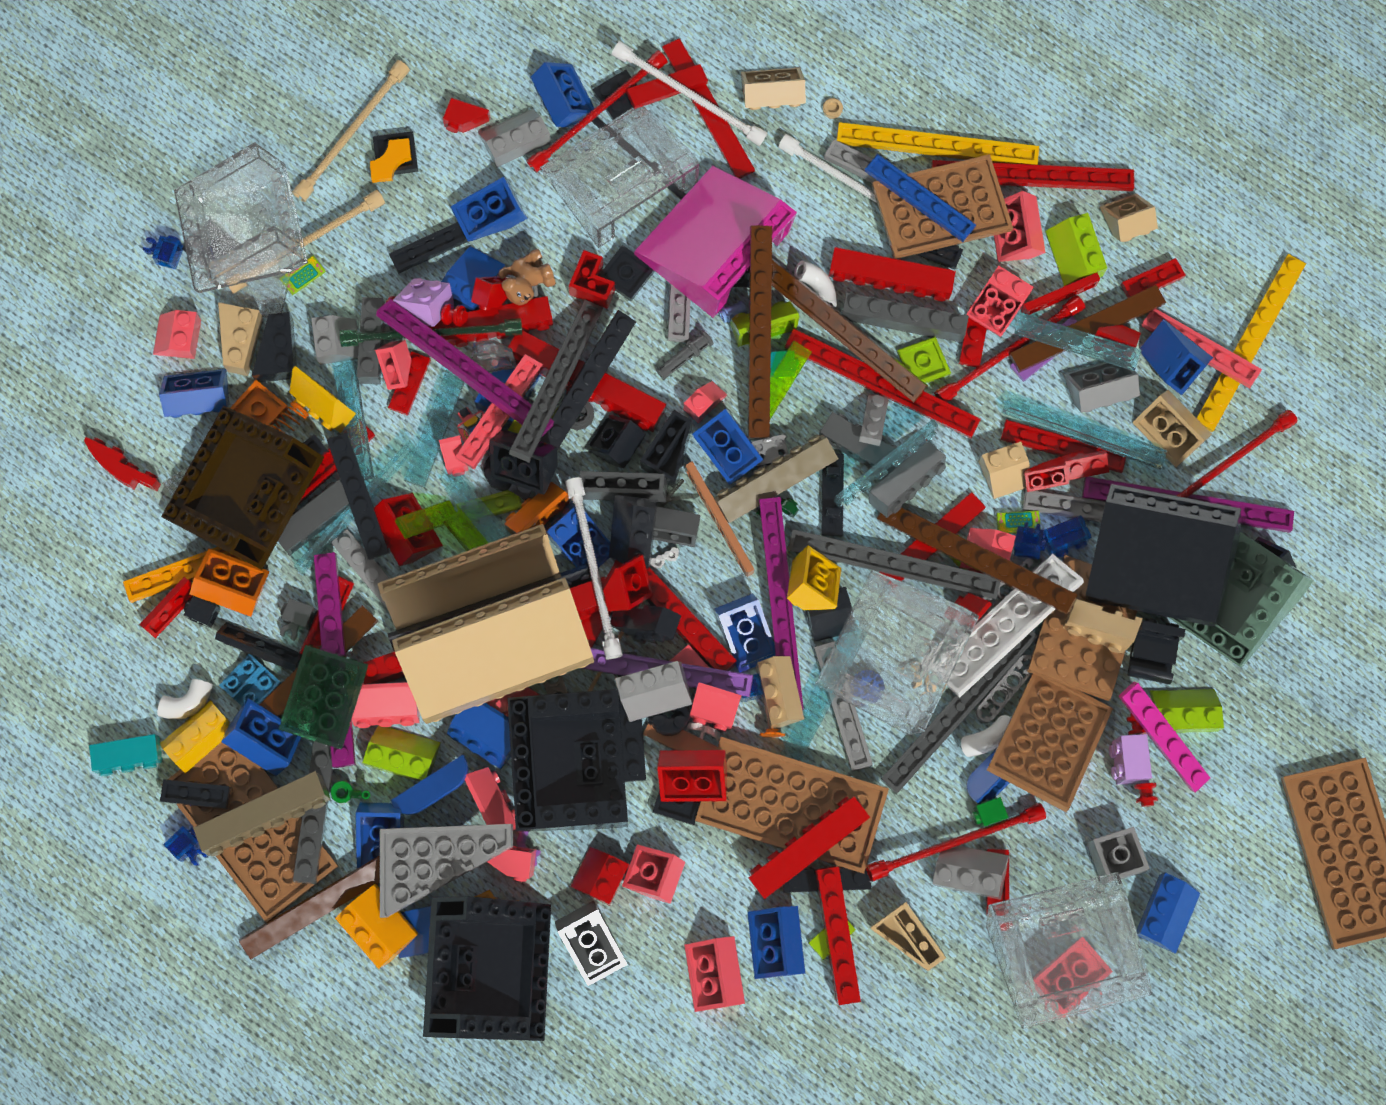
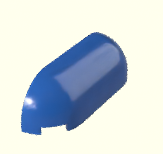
M996 749L972 772L967 781L968 793L978 804L985 800H993L1009 784L1008 781L987 771Z
M459 756L390 800L393 807L401 809V813L405 815L417 814L458 789L465 782L466 775L468 774V763L465 756Z

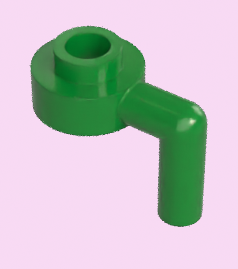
M339 781L332 785L330 796L337 803H346L351 798L369 799L370 792L352 789L349 783ZM339 788L345 790V794L342 797L337 795Z

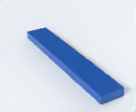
M879 154L865 168L867 174L960 241L964 242L976 227L975 223Z

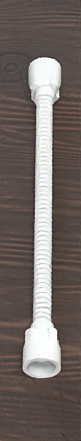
M620 40L613 49L611 55L623 62L628 61L637 66L639 65L641 69L648 73L650 72L654 77L659 80L661 79V81L670 85V87L672 86V88L683 93L688 98H692L694 102L696 101V103L701 106L703 105V107L712 113L714 112L723 120H727L731 125L736 126V128L738 127L747 135L746 138L760 147L768 133L755 125L753 127L749 124L745 125L739 119L734 118V116L732 117L727 112L725 113L723 109L721 110L716 105L714 106L710 101L705 98L703 99V97L701 98L699 94L694 91L692 92V90L690 91L686 86L681 85V83L679 84V82L670 78V76L668 77L663 72L661 73V71L652 65L650 66L641 58L639 59L633 53V49Z
M785 134L778 148L791 156L795 154L803 157L877 203L872 190L867 189V187L854 181L849 176H845L841 171L836 168L834 169V167L832 168L828 163L823 160L821 161V159L810 152L808 153L799 145L800 142L790 135Z
M572 478L565 481L568 497L569 499L572 498L576 507L590 574L598 601L597 604L600 609V617H602V625H604L605 641L602 642L603 650L607 660L623 656L619 638L616 639L615 634L612 632L603 588L600 582V574L597 569V561H595L594 548L583 506L584 486L582 478Z

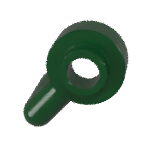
M782 498V512L794 518L799 511L797 508L798 504L791 498ZM759 508L758 511L756 512V515H757V516L759 515V516L761 517L760 508Z

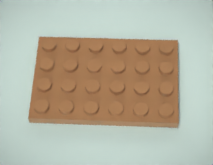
M990 154L907 174L976 224V227L964 242L950 234L879 181L872 183L894 259L1013 230Z
M1067 555L1063 557L1062 562L1082 577L1084 581L1074 591L1078 595L1076 599L1102 606V611L1115 614L1116 611L1122 612V617L1135 620L1137 610L1086 600L1085 595L1092 564ZM1055 609L1042 622L1027 672L1109 701L1113 694L1125 652L1114 653L1102 644L1096 645L1089 642L1088 638L1070 634L1068 630L1063 628L1068 615Z
M1032 674L987 771L1067 813L1113 708L1079 690Z

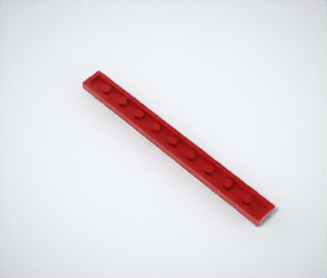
M932 160L931 168L960 161ZM993 163L999 185L1112 191L1134 190V169Z
M793 329L784 346L786 350H794L795 354L972 439L981 421L980 418L926 392H923L917 401L913 402L868 364L796 329Z

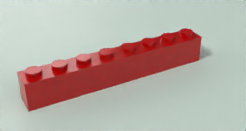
M519 329L507 347V358L512 363L518 365L525 354L543 364V369L539 374L546 378L560 349ZM580 359L565 388L567 391L585 363ZM607 373L603 375L588 402L599 404L608 412L612 411L621 418L631 420L641 429L654 432L667 405Z

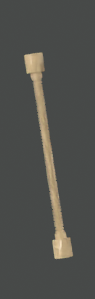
M400 60L395 62L389 70L387 81H385L381 89L373 96L356 120H354L353 124L345 131L328 155L318 165L317 169L313 171L312 175L307 177L306 180L302 179L292 191L294 196L297 198L301 197L303 202L309 198L314 191L313 186L316 184L315 182L336 155H338L342 147L346 145L345 143L350 140L392 85H395L397 82L400 83L409 73L410 69L405 63Z
M376 189L363 197L364 201L355 209L353 208L346 212V214L344 213L339 216V218L337 217L328 225L326 224L321 229L319 228V230L317 229L312 234L305 236L301 241L299 240L294 245L292 244L287 249L285 248L280 253L278 252V254L273 255L269 260L267 259L262 264L260 263L255 268L253 267V269L248 270V272L244 271L240 274L238 271L224 279L233 294L247 286L246 283L250 281L251 277L253 278L258 273L260 274V272L276 264V262L278 263L283 258L285 259L290 254L292 255L301 247L303 248L308 243L310 244L315 239L317 240V238L324 236V234L329 233L335 227L337 228L342 223L344 224V222L356 217L362 211L370 210L372 212L384 205L385 201L382 195Z

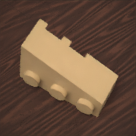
M907 901L870 927L871 930L927 971L946 959L945 954Z

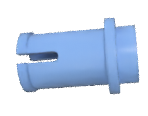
M739 301L728 308L723 307L719 315L724 323H730L731 318H734L736 314L747 313L744 303Z

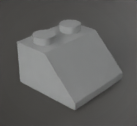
M334 315L311 318L316 358L320 365L358 359L359 338L356 319Z

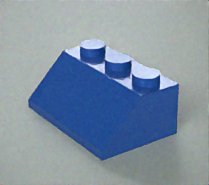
M544 62L531 76L535 89L541 96L543 104L547 108L556 127H570L577 124L595 108L572 64Z
M218 369L164 376L159 392L164 417L171 416L172 418H177L186 414L200 415L211 411L219 413L223 405L228 407L227 370Z
M248 698L229 724L221 742L274 776H277L290 764L303 733Z
M487 703L466 709L454 716L447 735L470 749L473 753L486 759L490 764L502 769L511 757L509 717Z
M1166 872L1159 874L1135 935L1176 954L1200 893L1185 881Z
M798 906L775 907L748 912L754 978L762 979L806 974Z

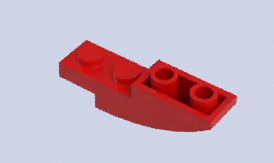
M85 437L84 442L93 457L119 482L133 490L140 483L154 491H158L161 484L157 480V476L149 471H146L145 474L138 471L139 468L127 462L128 459L123 455V450L115 446L109 448L105 446L106 443L96 437L93 440Z
M1105 450L1084 454L1081 451L1038 464L1024 471L1027 492L1067 485L1069 480L1109 473L1107 453Z

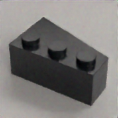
M290 312L268 314L252 377L259 382L288 380L292 377L294 366L297 367L294 321Z
M673 410L640 459L641 469L648 473L665 474L667 484L674 489H677L692 431V420Z
M644 605L643 609L635 606L630 610L614 611L610 624L611 627L633 636V640L642 644L646 642L655 643V641L664 642L665 640L674 639L682 615L659 606Z

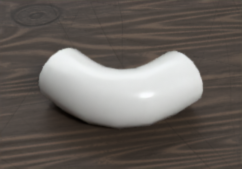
M800 261L795 267L794 276L808 284L817 295L835 308L837 306L836 292L829 276L820 267L806 261Z
M192 679L189 690L183 697L173 698L163 695L158 705L157 715L168 719H185L195 715L205 706L210 697L213 684Z
M1002 715L987 729L963 736L961 739L963 753L967 757H972L996 749L1011 717Z

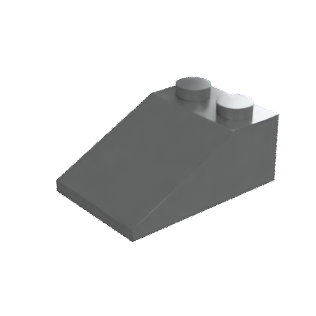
M594 900L555 921L562 941L588 986L627 965Z

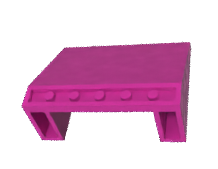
M712 166L634 251V255L714 318L727 303L731 288L750 268V226H772V242L778 246L791 231L797 212L781 199Z

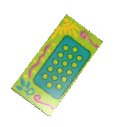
M311 256L280 278V281L293 296L326 271L317 259Z
M1039 511L996 514L997 530L1008 534L1041 532Z

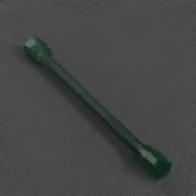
M521 318L504 320V323H499L498 325L460 326V328L447 327L444 329L433 328L432 330L440 336L465 335V333L481 334V332L497 333V331L505 333L506 336L522 335ZM340 330L341 347L358 346L359 343L365 340L405 339L397 331L371 332L370 334L357 332V330Z

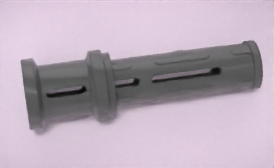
M701 330L700 335L692 341L688 340L681 351L656 369L658 375L665 380L692 357L700 356L701 351L708 346L714 345L711 337L704 330Z

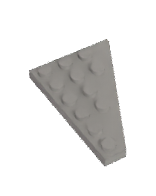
M513 824L380 829V918H387L512 848Z

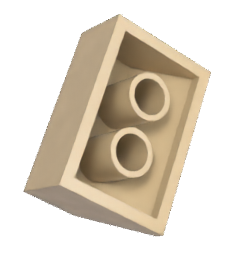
M800 67L741 72L745 108L758 110L769 106V108H779L781 105L797 107L806 103L805 78Z
M1169 390L1162 393L1132 422L1175 467L1180 465L1212 435Z
M773 656L757 662L756 672L769 729H778L804 720L791 657Z

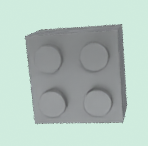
M1134 827L1093 839L1087 843L1102 886L1150 869Z

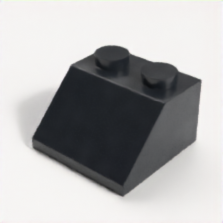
M606 414L584 448L611 465L624 469L630 462L636 449L641 445L646 434L631 420Z
M846 587L839 588L838 602L835 609L805 610L814 642L855 632L853 611Z

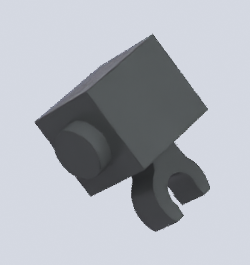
M289 598L288 603H284L280 615H282L281 619L289 624L281 628L280 635L284 637L285 633L290 630L292 631L290 639L295 641L298 636L299 627L309 630L316 614L315 608Z

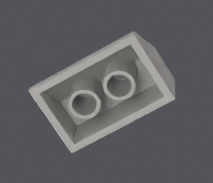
M534 109L479 133L496 168L551 143L550 132L541 116Z
M1121 358L1063 373L1073 403L1081 413L1091 412L1096 408L1108 407L1114 403L1129 401L1140 396L1138 374Z
M680 661L615 678L620 700L630 722L693 705L683 665Z
M963 846L951 847V849L940 852L932 884L941 888L1001 900L1009 855Z

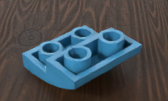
M248 654L219 686L243 706L248 698L257 704H261L281 682L252 655Z

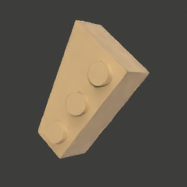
M218 302L223 365L227 372L248 376L263 317L259 310Z
M1076 599L1063 626L1070 634L1088 638L1089 642L1096 645L1102 644L1114 653H1124L1135 641L1143 618L1128 619L1122 617V612L1116 611L1115 614L1102 611V606Z

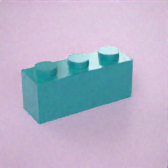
M156 734L89 745L91 769L93 772L99 773V776L113 775L115 770H121L122 773L135 771V767L143 766V769H151L157 767V763H163L160 737Z

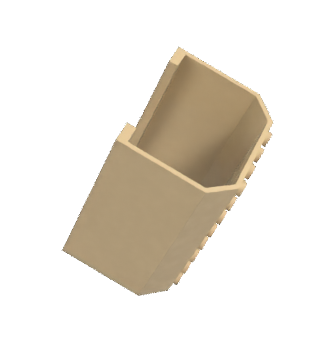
M541 524L378 583V587L396 630L559 574L560 572L549 543L548 535L544 525ZM566 578L392 640L400 666L421 717L426 724L437 722L447 716L459 714L466 709L480 706L485 702L502 698L507 694L521 691L526 687L543 683L553 677L565 675L567 672L584 668L594 663V658Z

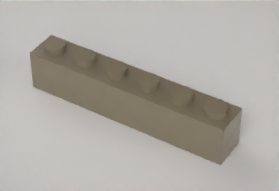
M819 434L814 435L808 439L807 444L795 446L790 450V454L773 459L771 465L766 468L762 466L753 472L754 475L749 478L743 477L739 479L732 488L720 490L714 499L727 522L731 523L760 506L759 499L777 496L838 460V457L827 437L824 435L819 436Z
M314 771L193 829L201 851L208 856H217L230 846L236 847L243 844L244 840L249 837H258L264 834V830L271 827H280L290 818L303 816L305 811L309 809L323 807L326 804L325 802L331 800L323 777Z

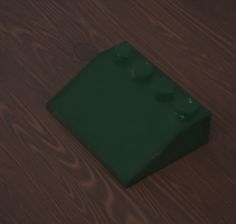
M312 644L305 645L279 730L342 750L369 664Z

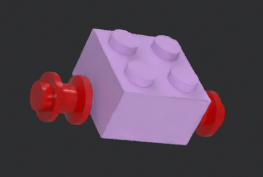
M414 278L397 296H390L386 301L388 302L392 299L426 326L434 327L442 320L445 325H450L454 322L455 326L461 327L468 319V313L464 306L458 305L454 309L450 283L437 280L430 281Z
M1130 713L1131 717H1127L1126 720L1131 723L1132 730L1128 732V735L1118 737L1112 741V745H1109L1110 758H1114V767L1111 768L1112 779L1116 780L1117 785L1135 784L1134 789L1139 790L1140 797L1136 799V803H1141V807L1154 806V802L1158 801V797L1153 796V789L1157 787L1156 783H1149V779L1152 778L1147 733L1132 713Z

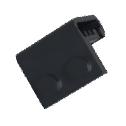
M1154 619L1142 621L1135 641L1132 643L1127 676L1170 685L1174 674L1171 673L1172 665L1176 664L1178 644L1185 637L1186 629L1179 628V625L1174 623L1158 624V621Z

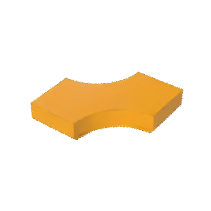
M409 138L389 140L386 152L380 158L370 161L372 183L393 181L395 170L402 163L411 161Z

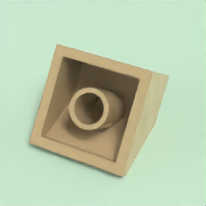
M1137 193L1100 206L1113 237L1120 242L1130 241L1136 236L1147 235L1151 231L1158 229L1155 206Z
M1021 442L981 455L978 462L993 499L1026 488L1024 471L1030 469V465Z

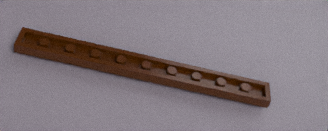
M750 226L748 438H770L772 226Z
M772 258V286L911 401H917L928 387L924 381Z
M903 508L897 513H892L888 518L882 513L877 518L878 521L1067 615L1078 596L1076 593Z

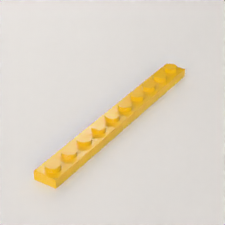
M842 122L838 124L837 141L848 146L965 160L990 154L992 163L1038 165L1039 146Z
M1290 254L1286 256L1233 353L1252 363L1306 263ZM1222 372L1196 417L1210 432H1213L1240 384Z

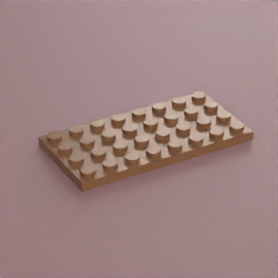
M724 737L720 738L717 750H726L727 801H701L695 819L696 822L786 849L787 847L784 844L794 836L797 840L804 835L802 830L813 823L816 826L822 821L819 818L829 809L832 813L839 808L837 803L846 796L849 799L855 796L870 818L817 859L864 874L889 788Z
M222 742L185 773L180 769L167 779L231 787L228 809L176 804L193 827L278 789L277 785L262 767ZM301 817L290 818L282 826L264 830V834L258 837H249L244 840L243 844L236 847L230 846L224 849L223 853L216 856L266 923L274 919L339 867L322 845L317 883L293 882L302 823Z
M1357 759L1281 777L1332 950L1385 938L1386 821L1367 759Z

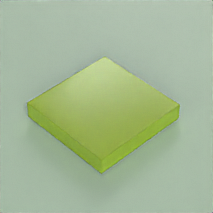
M936 336L897 350L901 363L925 383L951 375Z

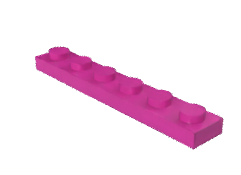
M1133 682L1119 695V698L1188 788L1196 793L1210 779L1209 775L1139 683Z

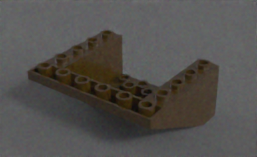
M223 405L161 517L262 570L323 461L324 456L296 438Z

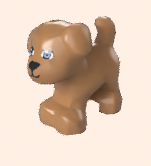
M539 249L532 250L526 256L515 260L511 266L504 267L499 271L498 276L501 279H504L507 275L516 277L507 278L502 282V288L507 298L514 304L523 305L528 303L534 297L532 286L541 283L546 287L556 285L550 265L548 263L543 265L541 261L542 255Z

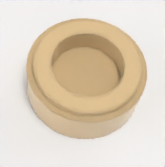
M830 98L824 102L823 113L826 117L835 119L842 114L843 105L841 101Z

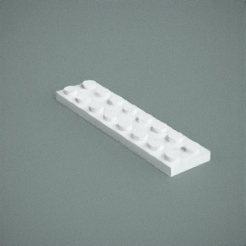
M1053 554L1033 571V573L1072 592L1084 583L1082 577ZM1014 589L931 665L929 669L960 698L1051 614L1055 608Z

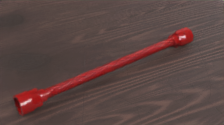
M657 50L646 60V63L659 70L668 61L663 53ZM643 69L639 70L622 87L620 86L616 92L614 91L612 95L608 96L606 100L588 113L583 120L581 119L579 123L575 124L573 128L569 129L567 133L563 134L551 146L529 157L526 160L527 164L534 168L535 173L540 171L549 162L548 159L551 157V154L555 153L557 149L561 148L563 144L581 131L586 124L588 125L590 121L594 120L596 116L600 115L602 111L618 100V98L626 93L628 88L633 87L639 80L643 79L648 72Z
M1075 295L1062 305V309L1058 313L1047 319V321L1022 336L1018 341L1003 349V351L959 379V381L952 384L949 383L934 392L937 398L941 397L943 401L948 403L953 397L958 395L957 392L960 391V388L998 364V362L1009 356L1011 352L1021 348L1061 319L1068 316L1071 317L1084 310L1085 304L1078 295Z
M1291 410L1281 413L1273 421L1270 428L1176 496L1188 498L1276 432H1283L1298 422L1296 415Z
M1040 802L1024 808V811L1019 813V815L921 851L919 850L913 854H908V856L906 855L892 861L888 860L885 862L883 859L867 864L868 876L872 882L888 876V873L893 871L894 868L907 865V863L909 864L938 852H943L946 849H951V847L953 848L974 839L976 840L982 836L984 837L1010 826L1012 827L1015 824L1026 822L1031 824L1046 819V812Z

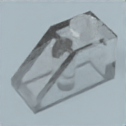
M495 340L473 342L471 359L486 371L494 372L515 369L517 367L511 348Z

